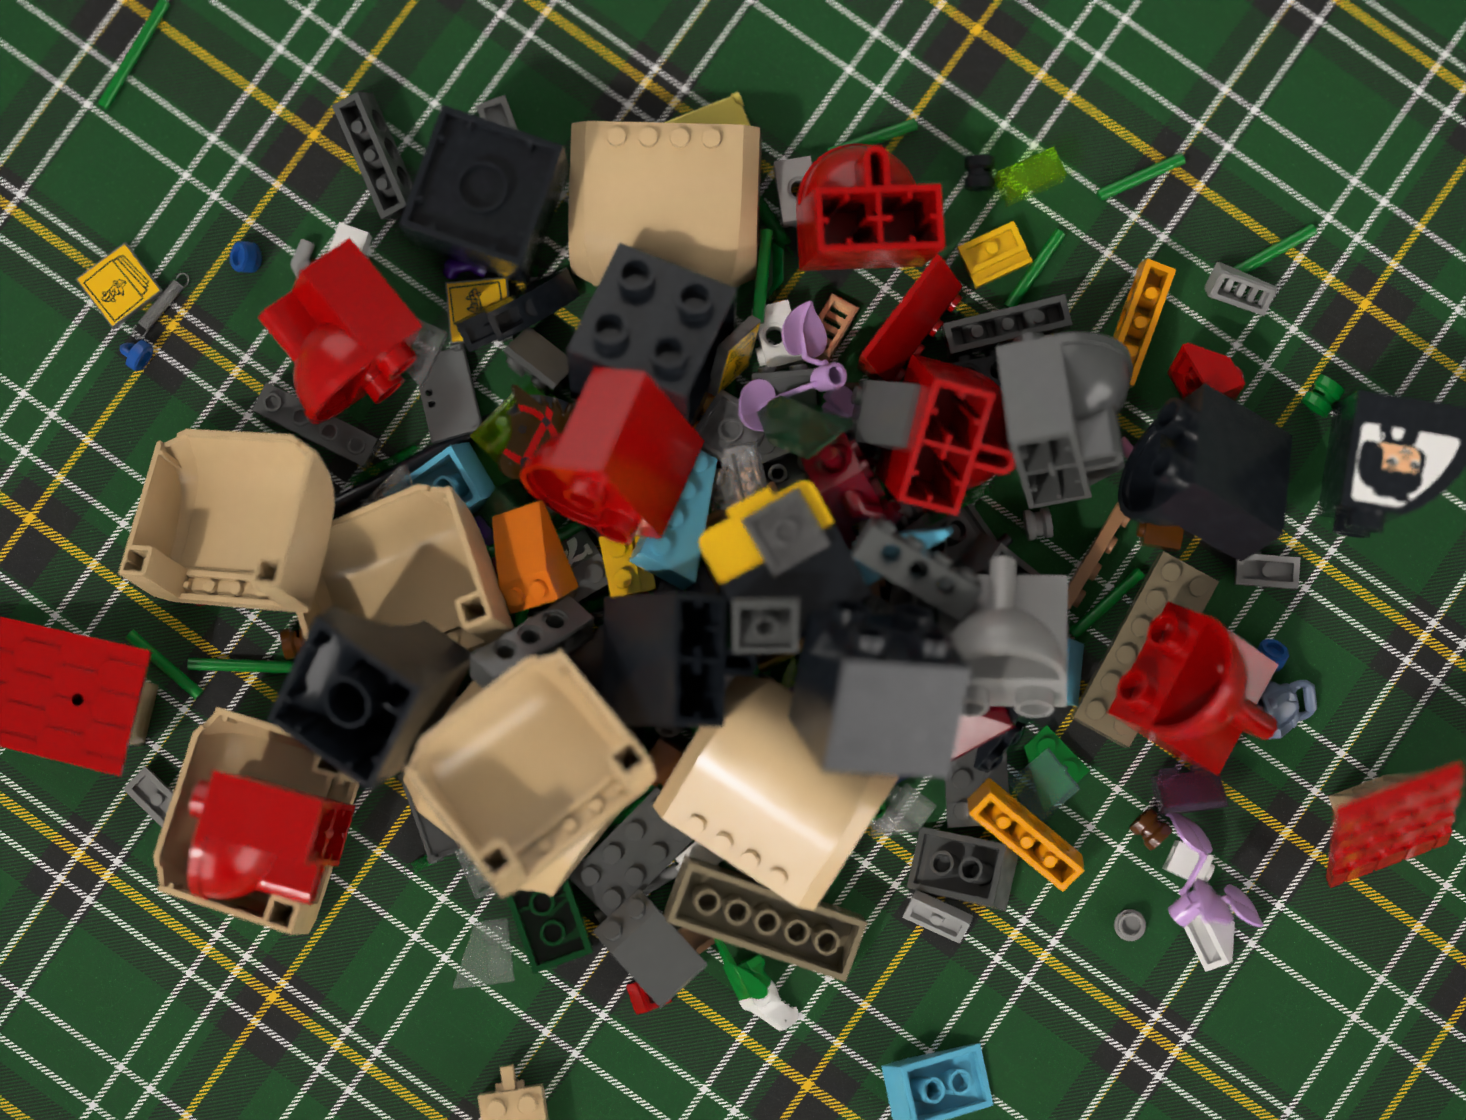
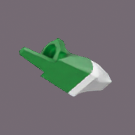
M713 938L725 965L723 966L724 971L742 1009L757 1015L778 1031L786 1030L794 1025L798 1019L797 1007L791 1008L781 1001L774 982L764 972L765 958L761 954H755L736 964L724 942Z

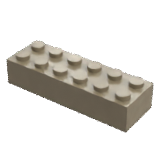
M1164 551L1159 553L1070 718L1116 744L1129 748L1137 732L1107 713L1117 695L1116 690L1120 679L1125 673L1130 671L1147 640V631L1151 622L1161 614L1167 601L1202 614L1219 581Z
M684 855L663 912L667 923L844 982L847 980L867 926V921L862 914L821 900L814 911L796 907L750 876L688 855Z

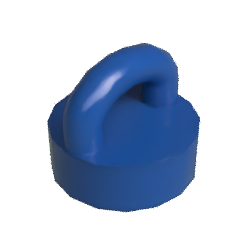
M238 241L233 245L230 252V263L235 271L253 273L261 266V250L256 243Z
M140 340L136 344L123 343L120 346L121 354L127 357L126 366L135 372L141 371L146 367L154 351L153 346L145 340Z
M1274 639L1262 640L1257 648L1258 651L1278 664L1275 672L1280 671L1289 658V651L1285 645Z

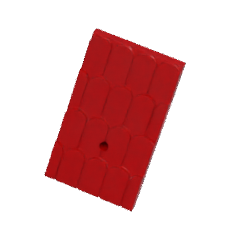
M0 616V747L122 776L129 745L144 746L159 687L157 684L145 682L152 651Z
M1460 762L1431 773L1386 774L1328 796L1335 813L1326 874L1329 887L1332 888L1342 884L1344 881L1348 882L1372 873L1373 870L1377 871L1399 863L1402 859L1407 860L1431 851L1432 848L1436 849L1447 845L1453 832L1451 826L1456 817L1454 811L1461 798L1460 789L1464 783V771Z

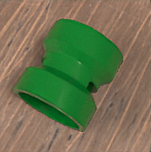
M1319 374L1314 381V388L1312 391H1308L1301 401L1314 413L1327 418L1332 411V404L1334 401L1340 400L1345 390L1331 378Z

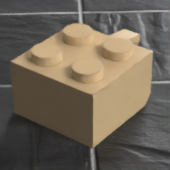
M514 1064L500 1067L502 1083L495 1084L496 1091L483 1092L478 1095L481 1120H549L543 1083L525 1086L524 1079L516 1080Z

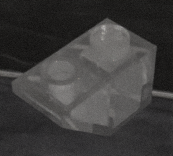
M907 783L902 788L896 785L886 798L890 804L886 808L885 814L869 824L871 830L868 834L875 838L919 831L937 805Z

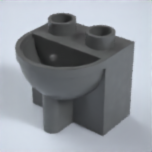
M1030 332L1019 335L1011 344L996 346L1009 442L1029 509L1091 498L1088 471L1115 466L1124 460L1117 415L1127 399L1130 380L1133 375L1130 352L1118 340L1106 335L1090 332H1072L1052 336Z

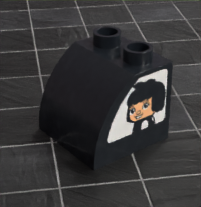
M1358 390L1334 405L1317 516L1334 518L1332 533L1355 538H1370L1371 533H1383L1386 522L1415 511L1437 498L1451 486L1466 467V408Z

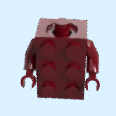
M844 430L798 453L811 483L818 491L849 551H851V543L857 540L852 526L864 520H869L871 517L878 521L881 518L886 519L896 526L904 517L903 513L898 512L901 509L899 504L895 502H890L889 504L887 498L881 500L885 493L878 479H870L874 476L872 469L879 462V460L873 459L875 452L868 448L862 452L856 439L849 441Z

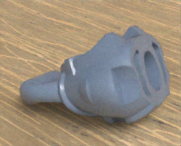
M1297 680L1290 684H1278L1272 681L1268 683L1257 704L1258 707L1275 717L1278 722L1275 734L1268 740L1282 738L1292 728H1295L1299 721L1308 719L1318 709L1315 685L1308 680ZM1300 688L1303 689L1304 712H1299L1296 692Z

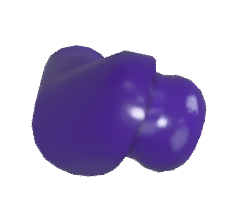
M450 258L444 262L443 274L451 280L456 279L460 273L470 271L482 278H485L488 271Z

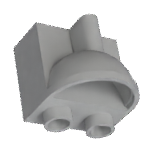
M1009 556L994 557L990 560V575H979L983 591L962 622L938 609V627L942 632L953 638L952 645L971 667L962 716L973 717L983 715L988 712L989 706H1015V711L1022 716L1044 717L1050 715L1054 711V707H1067L1068 575H1016V560ZM948 577L939 580V587L943 589L950 588L954 584V580Z

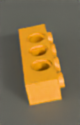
M1148 258L1138 266L1112 337L1121 342L1130 352L1133 365L1130 388L1135 385L1176 272V269Z
M990 777L968 798L969 815L1062 892L1085 871L1083 857L1079 851Z

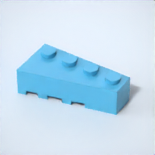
M702 450L700 451L662 539L640 536L629 559V562L682 590L687 589L696 582L701 554L699 539L702 533L705 532L717 458Z

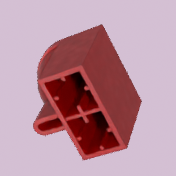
M855 143L833 148L813 162L800 182L796 197L800 271L922 267L945 248L941 184L916 185L906 166L882 146Z
M348 238L302 269L292 291L271 304L258 316L259 321L295 363L293 372L295 390L301 405L305 409V416L313 425L333 418L367 394L375 404L384 401L402 386L405 380L400 374L406 371L418 358V355L411 346L423 325L351 238Z
M911 354L903 383L921 385L908 445L907 448L881 452L875 473L897 501L958 516L967 489L986 482L995 474H1008L1016 465L1009 442L1002 389L992 379L978 371Z
M593 367L564 432L553 436L538 448L534 455L525 462L520 478L525 488L537 500L543 499L545 506L568 519L597 529L601 535L611 541L620 544H630L635 535L662 539L704 444V440L646 372Z
M1167 601L1161 614L1151 622L1147 631V640L1130 671L1125 673L1120 679L1116 690L1117 695L1107 713L1175 757L1219 776L1242 731L1262 740H1267L1275 734L1278 727L1276 718L1258 707L1257 704L1278 664L1236 636L1215 619Z
M213 770L210 781L201 779L197 783L189 805L190 816L199 819L188 864V886L190 893L194 897L204 900L211 898L232 899L258 890L312 905L317 897L325 866L339 867L356 805L253 776Z

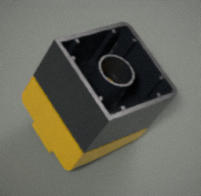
M800 481L773 495L770 487L761 490L727 508L726 516L728 519L706 530L700 536L699 549L707 573L717 592L720 593L719 596H727V611L731 618L733 599L799 598V639L804 637L809 609L831 611L832 603L836 600H853L866 604L872 595L836 525L832 526L834 521L818 491L808 481ZM798 488L831 545L778 576L773 577L741 521ZM755 653L758 661L772 654Z

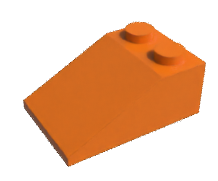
M543 499L492 517L498 585L510 614L558 600L579 587Z

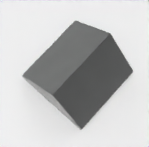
M799 598L733 599V653H798Z

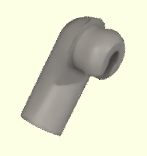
M304 239L300 240L290 264L296 278L302 269L311 264L309 259L315 247L313 243Z

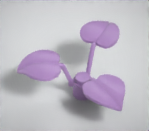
M808 301L790 312L783 323L781 335L783 345L789 354H801L803 361L819 367L813 370L810 376V383L777 396L773 386L766 380L755 379L748 382L740 394L739 415L745 426L752 430L762 432L776 428L784 418V410L778 401L811 388L825 392L823 398L827 402L820 408V418L829 434L833 436L844 430L847 418L849 416L852 417L854 404H851V397L853 392L844 386L847 379L844 367L839 363L828 364V360L821 361L815 359L826 349L827 334L821 319L814 309L813 302Z
M1167 813L1165 816L1171 818L1183 842L1199 854V860L1185 886L1179 891L1181 897L1168 907L1171 917L1182 927H1186L1198 915L1202 916L1203 923L1220 922L1229 924L1234 920L1233 914L1227 905L1230 904L1234 913L1243 921L1260 928L1264 926L1255 906L1242 890L1233 885H1227L1224 888L1226 895L1220 897L1204 880L1199 878L1195 880L1207 859V853L1210 854L1213 851L1211 843L1204 831L1195 822L1177 813ZM1193 884L1195 890L1190 892L1189 889Z

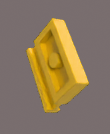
M1014 221L957 247L958 253L976 289L1033 262Z
M635 535L630 544H620L604 536L599 537L611 597L637 595L657 590L654 574L629 562L640 536Z

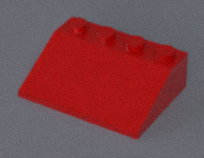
M935 255L860 355L857 368L874 381L900 382L906 373L903 367L909 361L911 354L921 355L926 348L921 343L928 334L932 337L936 335L944 323L940 319L946 310L953 312L963 297L959 293L963 286L940 255Z

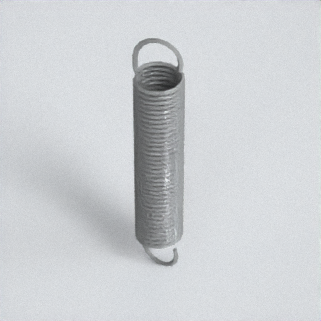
M180 273L176 277L178 278L182 274L187 276L188 282L184 287L175 280L170 283L138 321L147 331L142 336H137L134 333V329L137 326L135 325L132 331L134 336L141 338L146 335L156 320L183 288L188 285L189 276L187 274Z

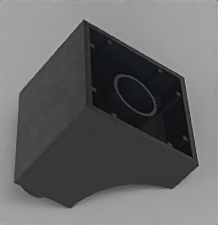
M335 606L315 617L267 720L368 791H372L409 765L420 738L433 729L446 714L470 667V655L473 653L425 620L410 625H388L360 618Z

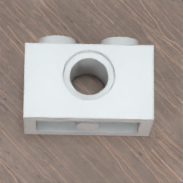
M788 300L766 305L764 324H760L757 333L760 347L755 349L760 367L765 365L766 367H776L777 370H781L792 365L804 363L801 354L791 355L786 351L783 341L773 345L766 339V334L771 330H778L782 333L783 323L791 312Z

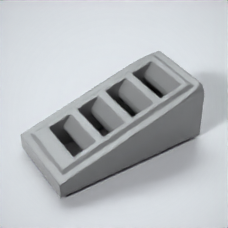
M1220 262L1215 264L1205 285L1208 297L1265 316L1278 290L1274 285ZM1234 282H1239L1234 293H1231L1230 290ZM1250 286L1251 288L1246 298H1243L1242 295L1246 287ZM1258 290H1262L1263 293L1258 303H1254L1253 300Z

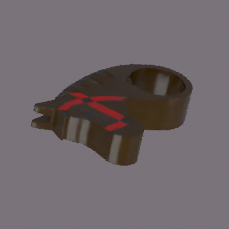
M512 384L511 390L515 402L506 412L509 416L510 433L497 456V465L504 475L512 479H519L525 462L534 455L538 448L553 436L564 432L576 405L550 396L529 395L518 385Z

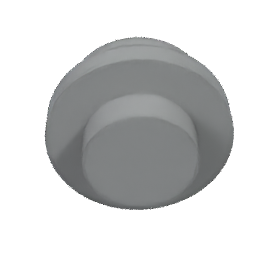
M1127 909L1121 911L1116 916L1114 929L1121 939L1135 941L1144 934L1146 922L1141 913L1136 910Z

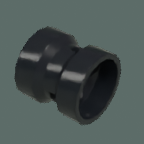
M971 155L964 158V168L968 171V176L965 178V190L975 192L994 190L996 187L992 170L995 168V157L991 155Z

